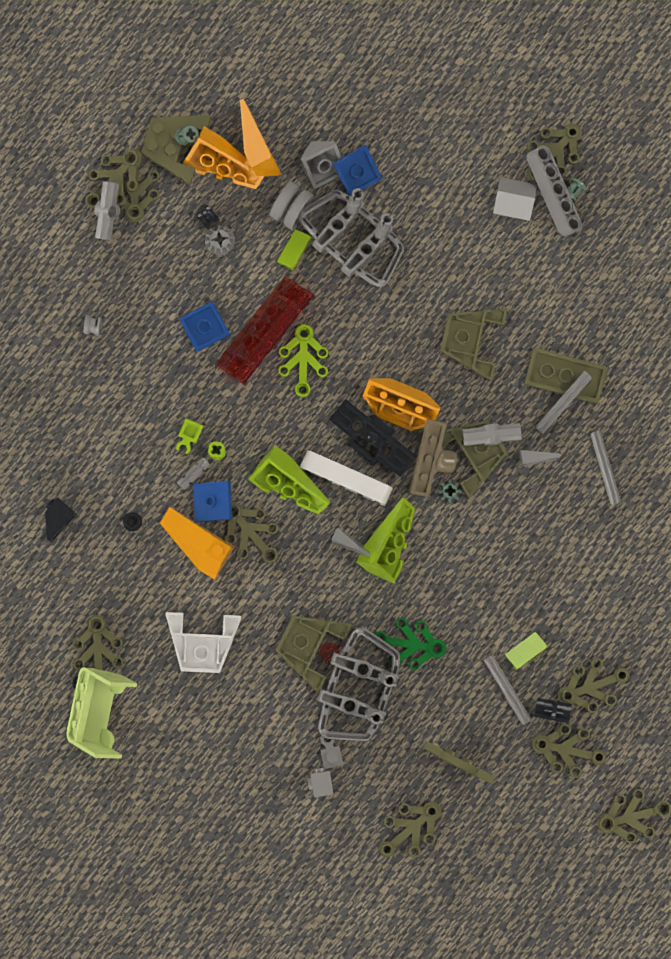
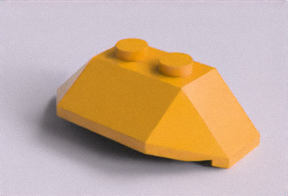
M370 378L363 394L364 399L374 414L385 421L410 431L424 428L427 419L436 420L441 408L427 393L391 378Z

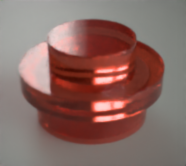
M331 642L325 643L320 649L322 659L327 662H331L334 652L339 653L338 646Z

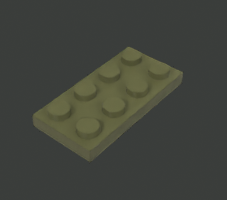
M534 347L524 385L564 395L578 377L586 371L591 375L592 379L575 399L598 405L608 367Z

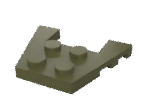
M211 116L151 118L141 150L142 155L158 166L165 168L175 177H179L186 184L191 185L195 167L177 163L182 145L176 141L175 133L178 129L187 126H194L198 132H201L204 126L209 127Z
M508 308L448 314L440 352L487 380L492 381L496 363L477 360L484 322L504 326Z
M488 420L445 430L442 447L456 440L476 472L460 483L468 499L508 453L502 442L501 444L485 446L484 444L464 446L462 429L479 428L490 424Z
M292 616L275 651L319 693L327 677L310 669V664L326 632L345 641L352 624Z
M428 741L423 747L436 757L491 784L495 779V776L474 767L475 762L467 758H463V760L457 758L458 753L448 748L444 751Z

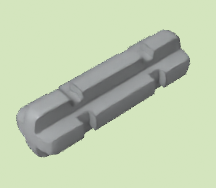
M202 457L197 462V465L192 466L184 474V478L181 477L177 481V484L185 490L190 485V482L193 483L203 473V469L206 470L210 464L205 458Z

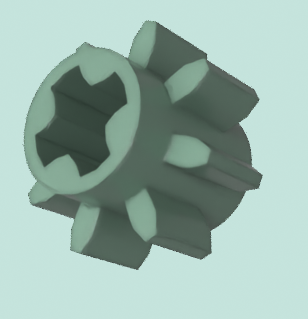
M449 480L447 485L441 483L443 490H438V493L443 495L441 501L447 499L449 504H451L452 499L458 501L459 498L456 495L462 493L461 490H457L459 483L451 484V480ZM448 487L455 491L451 497L448 496V493H445Z

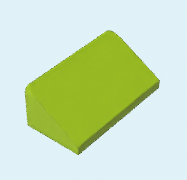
M295 229L277 263L294 271L312 236Z
M534 632L507 652L505 656L515 670H517L548 646Z

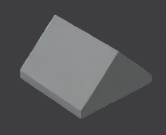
M500 177L493 214L530 221L537 184Z

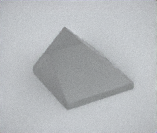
M311 141L301 157V166L313 189L339 177L332 162L341 158L335 141Z

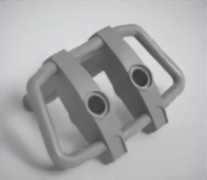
M354 189L351 196L339 190H333L301 210L299 221L315 238L312 246L320 253L326 250L343 265L341 271L347 276L351 277L355 273L376 287L385 286L389 282L404 252V246L396 234L392 232L394 229L392 226L393 216L389 218L390 214L384 213L379 221L364 208L365 203L362 200L364 192L360 193L361 189ZM334 198L346 202V206L336 216L331 218L321 233L306 218L307 214ZM360 214L376 228L359 244L350 258L347 259L331 244L343 235L355 217ZM333 225H339L341 229L337 230ZM389 238L396 247V251L382 279H377L361 267L372 259L383 242ZM361 249H367L370 253L364 254Z
M358 628L350 635L342 653L334 652L330 664L335 665L328 687L326 690L320 689L317 698L318 701L323 703L318 730L327 739L370 740L378 729L379 724H383L384 717L386 716L384 711L393 686L396 687L400 677L397 675L400 665V653L398 650L368 629ZM359 636L366 637L392 656L391 671L373 665L364 659L349 656ZM360 664L367 665V671L363 674L358 673L357 670ZM342 669L360 678L370 679L385 685L377 708L352 696L334 692ZM348 700L354 702V707L351 710H346L344 707L345 702ZM330 706L348 715L365 718L372 722L365 734L335 732L326 729Z

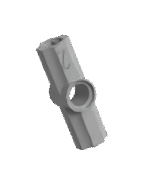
M103 181L101 199L94 208L95 215L98 217L95 238L111 240L114 220L120 214V208L116 204L119 183Z
M520 423L507 425L488 424L479 428L462 429L464 446L481 444L490 446L501 444V442L522 440Z

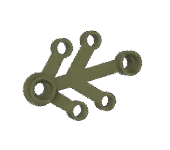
M568 124L563 130H551L548 127H544L540 132V137L543 140H548L550 137L563 138L558 143L530 141L527 149L529 152L532 151L530 148L531 144L536 145V147L541 145L547 146L553 158L556 157L558 169L564 171V174L561 175L564 178L567 174V169L564 167V147L569 143L570 155L568 156V162L571 165H576L580 159L577 154V141L581 138L582 130L576 124ZM574 130L576 134L572 136L569 134V131ZM548 131L549 136H544L542 132ZM575 156L577 161H571L570 157ZM529 167L526 173L527 179L531 182H536Z
M130 149L123 156L104 155L101 158V163L105 167H111L113 164L122 165L118 169L98 171L92 169L89 171L88 176L93 181L109 178L108 181L119 183L116 204L124 206L127 203V198L124 195V174L128 170L129 181L127 182V188L132 192H136L140 187L136 181V167L141 163V154L135 149ZM132 156H135L134 162H130ZM109 158L110 162L105 164V160ZM97 172V177L93 178V173ZM135 182V188L131 189V184ZM102 187L97 193L87 195L85 202L88 207L94 209L95 205H93L92 201L96 198L100 201ZM123 197V201L119 203L118 199Z
M139 166L136 167V181H137L138 183H139ZM150 171L148 177L139 184L140 187L136 192H132L127 188V181L124 179V190L131 196V204L127 201L122 206L125 209V216L128 221L132 223L141 221L144 217L143 210L152 201L159 199L158 190L151 189L148 192V196L139 203V196L152 183L159 180L160 176L157 171ZM153 173L157 174V178L154 180L150 178ZM135 182L131 184V189L135 188ZM152 192L157 193L155 198L150 197ZM123 197L118 199L119 203L123 201ZM133 210L138 211V215L135 217L131 215Z
M232 502V509H236L237 513L232 516V520H228V532L225 536V541L228 542L227 537L231 535L234 536V541L230 544L236 543L237 538L234 534L237 522L241 527L238 557L243 560L248 558L249 536L262 551L264 561L274 563L278 558L277 551L274 548H268L255 531L268 532L274 535L278 532L277 524L247 523L243 517H255L257 520H263L266 517L265 510L262 508L257 510L242 509L238 503ZM262 511L264 516L259 518L256 513ZM271 525L276 527L275 532L269 531ZM241 550H245L247 552V555L245 557H241L239 555ZM272 552L274 554L273 559H268L267 553Z
M92 616L87 622L88 629L72 644L74 650L81 651L84 648V643L93 635L94 643L79 659L73 662L76 670L84 668L85 663L93 654L94 667L98 670H103L102 654L112 662L115 668H121L124 664L123 659L117 657L101 641L102 634L111 642L113 648L120 649L123 646L122 639L115 637L106 628L107 623L102 616ZM96 621H99L101 624L98 629L93 626ZM115 640H120L121 644L119 647L114 646L113 642ZM78 641L82 643L80 649L75 647V643ZM116 659L121 660L120 666H115L114 661ZM77 661H82L83 666L81 668L76 667Z
M595 658L591 661V668L583 686L575 689L579 677L585 673L584 667L577 665L573 668V675L568 686L559 690L558 700L559 702L569 704L575 703L586 708L590 713H596L599 709L598 703L594 701L588 702L578 697L586 693L605 702L607 706H614L617 703V698L614 695H607L596 689L614 682H627L629 672L625 668H618L613 675L593 682L598 670L603 666L602 660ZM596 660L600 662L598 668H595L593 665ZM577 667H580L582 669V673L580 675L576 674L575 669ZM620 672L625 673L624 679L618 677ZM566 692H569L571 694V698L569 700L565 699L564 694ZM609 697L614 698L613 704L607 702ZM590 704L596 705L595 711L589 709Z
M562 724L558 730L548 736L538 735L532 741L533 750L545 756L551 766V771L555 774L562 772L563 766L555 760L551 751L560 754L573 778L580 777L582 770L575 765L570 755L590 759L595 765H602L606 761V754L602 750L598 749L591 752L571 747L579 741L589 738L590 732L586 728L580 729L576 735L561 744L552 742L562 735L570 734L571 727L568 724ZM563 726L568 727L567 733L561 731ZM582 730H585L587 732V736L585 738L581 737L580 735ZM539 741L545 742L544 748L538 746ZM596 754L602 755L601 761L595 759ZM555 764L560 765V770L557 772L553 769ZM574 768H577L579 770V774L577 776H574L572 774V770Z
M636 789L633 791V798L624 814L615 817L620 806L626 802V797L623 794H617L614 797V803L608 814H603L598 818L597 827L602 833L614 832L623 837L626 842L632 844L637 839L636 834L627 832L617 826L626 823L650 839L655 836L654 828L647 827L636 820L656 814L663 817L668 816L671 813V805L667 801H659L655 807L634 812L640 800L645 797L642 789ZM637 791L642 792V797L639 799L635 796ZM618 796H622L624 799L621 804L616 800ZM661 805L666 806L665 812H660L659 807ZM605 820L610 822V826L607 828L603 826ZM647 829H651L653 831V834L651 836L646 835ZM629 834H633V841L627 840Z
M427 802L423 807L409 806L406 803L400 804L398 810L402 815H407L408 813L422 814L416 820L398 819L392 816L385 817L384 825L386 827L400 826L407 828L392 841H386L380 845L379 851L381 855L391 857L395 852V848L412 834L409 854L413 858L419 857L421 854L419 848L420 828L426 821L427 834L424 836V842L427 845L434 844L436 840L434 836L435 820L441 816V807L436 802ZM403 805H406L408 807V811L406 813L401 812V807ZM429 808L435 809L434 815L428 813ZM387 818L393 819L392 825L386 824ZM428 835H431L433 837V841L431 843H428L426 841V837ZM385 846L391 847L390 853L384 852ZM413 848L418 849V854L415 856L411 854Z

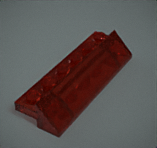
M284 276L215 365L235 381L244 385L279 339L286 333L291 324L298 318L302 310L309 304L314 295L309 290L299 286L294 280Z

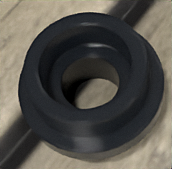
M130 512L125 515L123 525L128 531H137L142 526V518L138 513ZM132 518L136 519V524L130 525L129 520Z

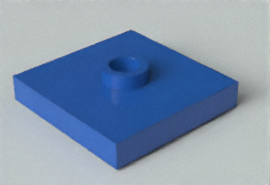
M366 145L332 162L349 196L352 195L354 189L359 188L363 190L383 179Z
M213 301L179 318L196 353L230 336Z
M231 481L193 484L195 522L232 520Z

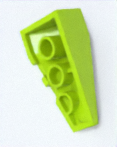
M276 445L264 456L248 478L250 482L266 493H270V490L281 494V499L286 501V498H292L296 500L297 506L318 515L330 503L297 463Z
M401 498L366 542L364 548L371 554L370 556L360 554L356 562L367 572L395 584L404 562L399 560L401 550L407 548L404 537L405 532L411 530L415 507L405 498Z

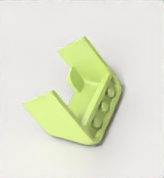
M82 668L79 671L67 727L68 741L94 758H122V754L112 749L114 736L107 729L114 693L121 694L126 687H137V683L121 674L94 668Z

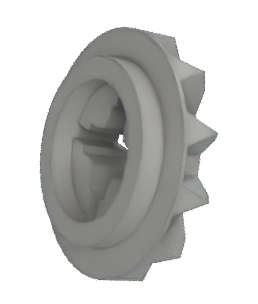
M217 225L210 228L206 233L205 244L211 253L225 255L233 249L235 236L227 226ZM218 232H220L222 238H225L222 241V247H220L217 241H213L218 238Z

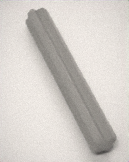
M584 371L536 425V429L539 432L545 433L592 379L589 373Z
M594 431L591 433V439L610 504L615 505L620 503L621 499L601 431Z
M494 656L487 657L484 660L485 664L523 725L531 721L529 714Z

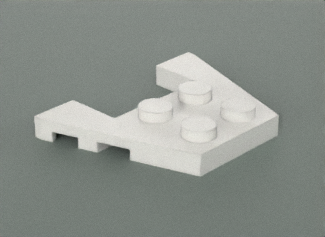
M166 612L181 671L220 673L240 624L241 616L224 615L223 635L183 633L184 613Z

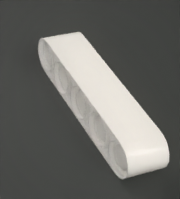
M307 450L300 465L302 470L310 471V474L328 479V482L337 486H344L346 490L355 494H362L364 498L380 502V505L383 506L386 505L393 489L389 485Z

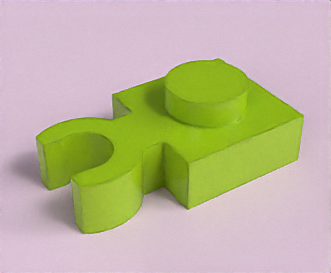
M186 418L178 435L183 440L177 444L176 450H179L181 445H186L187 450L185 454H188L191 451L190 443H197L204 425Z

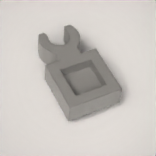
M321 736V743L326 748L320 750L324 768L342 766L343 760L340 747L333 746L335 739L325 742L324 737Z

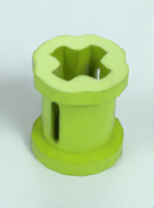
M214 441L209 445L208 453L213 460H221L224 458L226 450L221 442ZM214 447H216L217 449L221 447L220 455H218L217 453L212 454L214 452Z

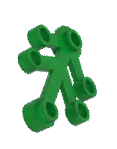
M403 617L397 619L396 626L404 632L409 640L387 637L382 631L374 633L376 636H382L383 641L389 645L407 648L400 653V665L402 661L417 650L426 651L418 659L410 661V669L414 671L418 670L421 664L431 657H443L447 650L444 641L434 639L424 621H418L415 629L423 634L428 643L418 640L407 625V620ZM399 620L405 621L404 627L398 625ZM418 623L424 624L423 630L417 628ZM435 645L440 646L441 650L439 652L433 650ZM413 661L418 662L419 665L417 668H413L411 666V663Z

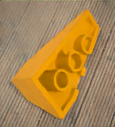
M244 99L240 100L244 153L248 159L245 161L249 171L253 170L256 176L281 175L277 163L266 145Z
M205 126L183 162L184 165L195 167V172L204 176L206 172L217 174L216 179L222 180L223 177L232 178L234 184L257 189L264 176H256L253 170L249 171L245 164V161L248 159L223 137Z
M169 507L160 522L161 526L197 569L215 580L235 546Z

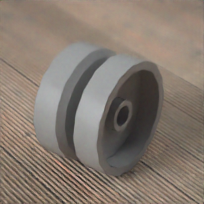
M290 181L284 187L269 214V217L276 221L284 218V226L290 230L296 228L300 222L299 214L301 210L311 204L314 198V194L307 190L299 194V185L293 181Z

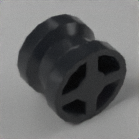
M208 205L204 207L202 212L195 214L206 229L210 227L212 222L219 220L218 216Z

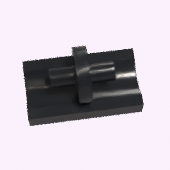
M537 698L534 717L569 723L572 704Z

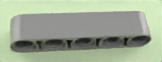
M541 145L527 154V161L558 232L566 237L579 231L582 227V222L550 149L547 146Z

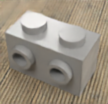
M326 768L314 769V773L310 774L311 778H307L309 790H313L314 797L332 795L333 787L330 771H326Z

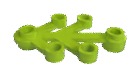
M307 324L299 325L295 329V337L286 346L279 349L280 357L287 358V356H290V351L300 343V351L285 365L280 366L278 372L280 376L287 377L290 370L300 362L299 383L295 387V392L301 398H305L310 394V386L307 383V362L317 371L320 378H324L328 374V369L322 366L307 351L309 344L317 351V356L320 359H325L328 355L327 348L322 347L313 338V329ZM302 331H307L308 335L306 337H302L300 333ZM283 349L288 350V354L285 356L281 354ZM325 350L326 355L320 356L319 351ZM282 368H287L288 370L286 374H282L280 371ZM322 368L326 370L324 375H320L318 372ZM301 387H305L307 390L304 394L299 392Z

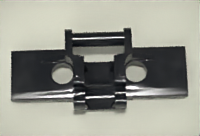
M346 399L328 419L351 437L346 445L348 447L351 446L366 458L371 466H374L379 460L401 477L417 457L392 436L396 432L394 428L389 427L376 414L370 419ZM361 421L363 429L361 431L353 430V422ZM361 436L379 452L374 456L355 439ZM386 444L393 447L391 455H385L382 452V448Z

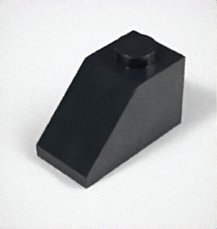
M59 498L56 500L52 499L47 504V510L45 511L46 535L51 543L77 515Z

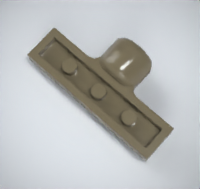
M433 419L426 420L409 488L410 494L429 497L434 474L436 472L448 474L454 472L457 465V454L454 451L442 449L447 426L446 422Z

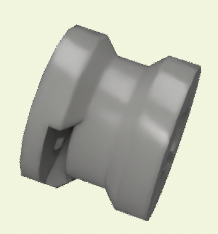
M86 315L84 334L94 333L95 336H99L102 317L92 318Z

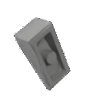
M520 450L519 452L523 467L556 461L561 457L560 453Z
M340 528L336 529L331 539L332 542L342 548L370 556L371 553L348 533Z

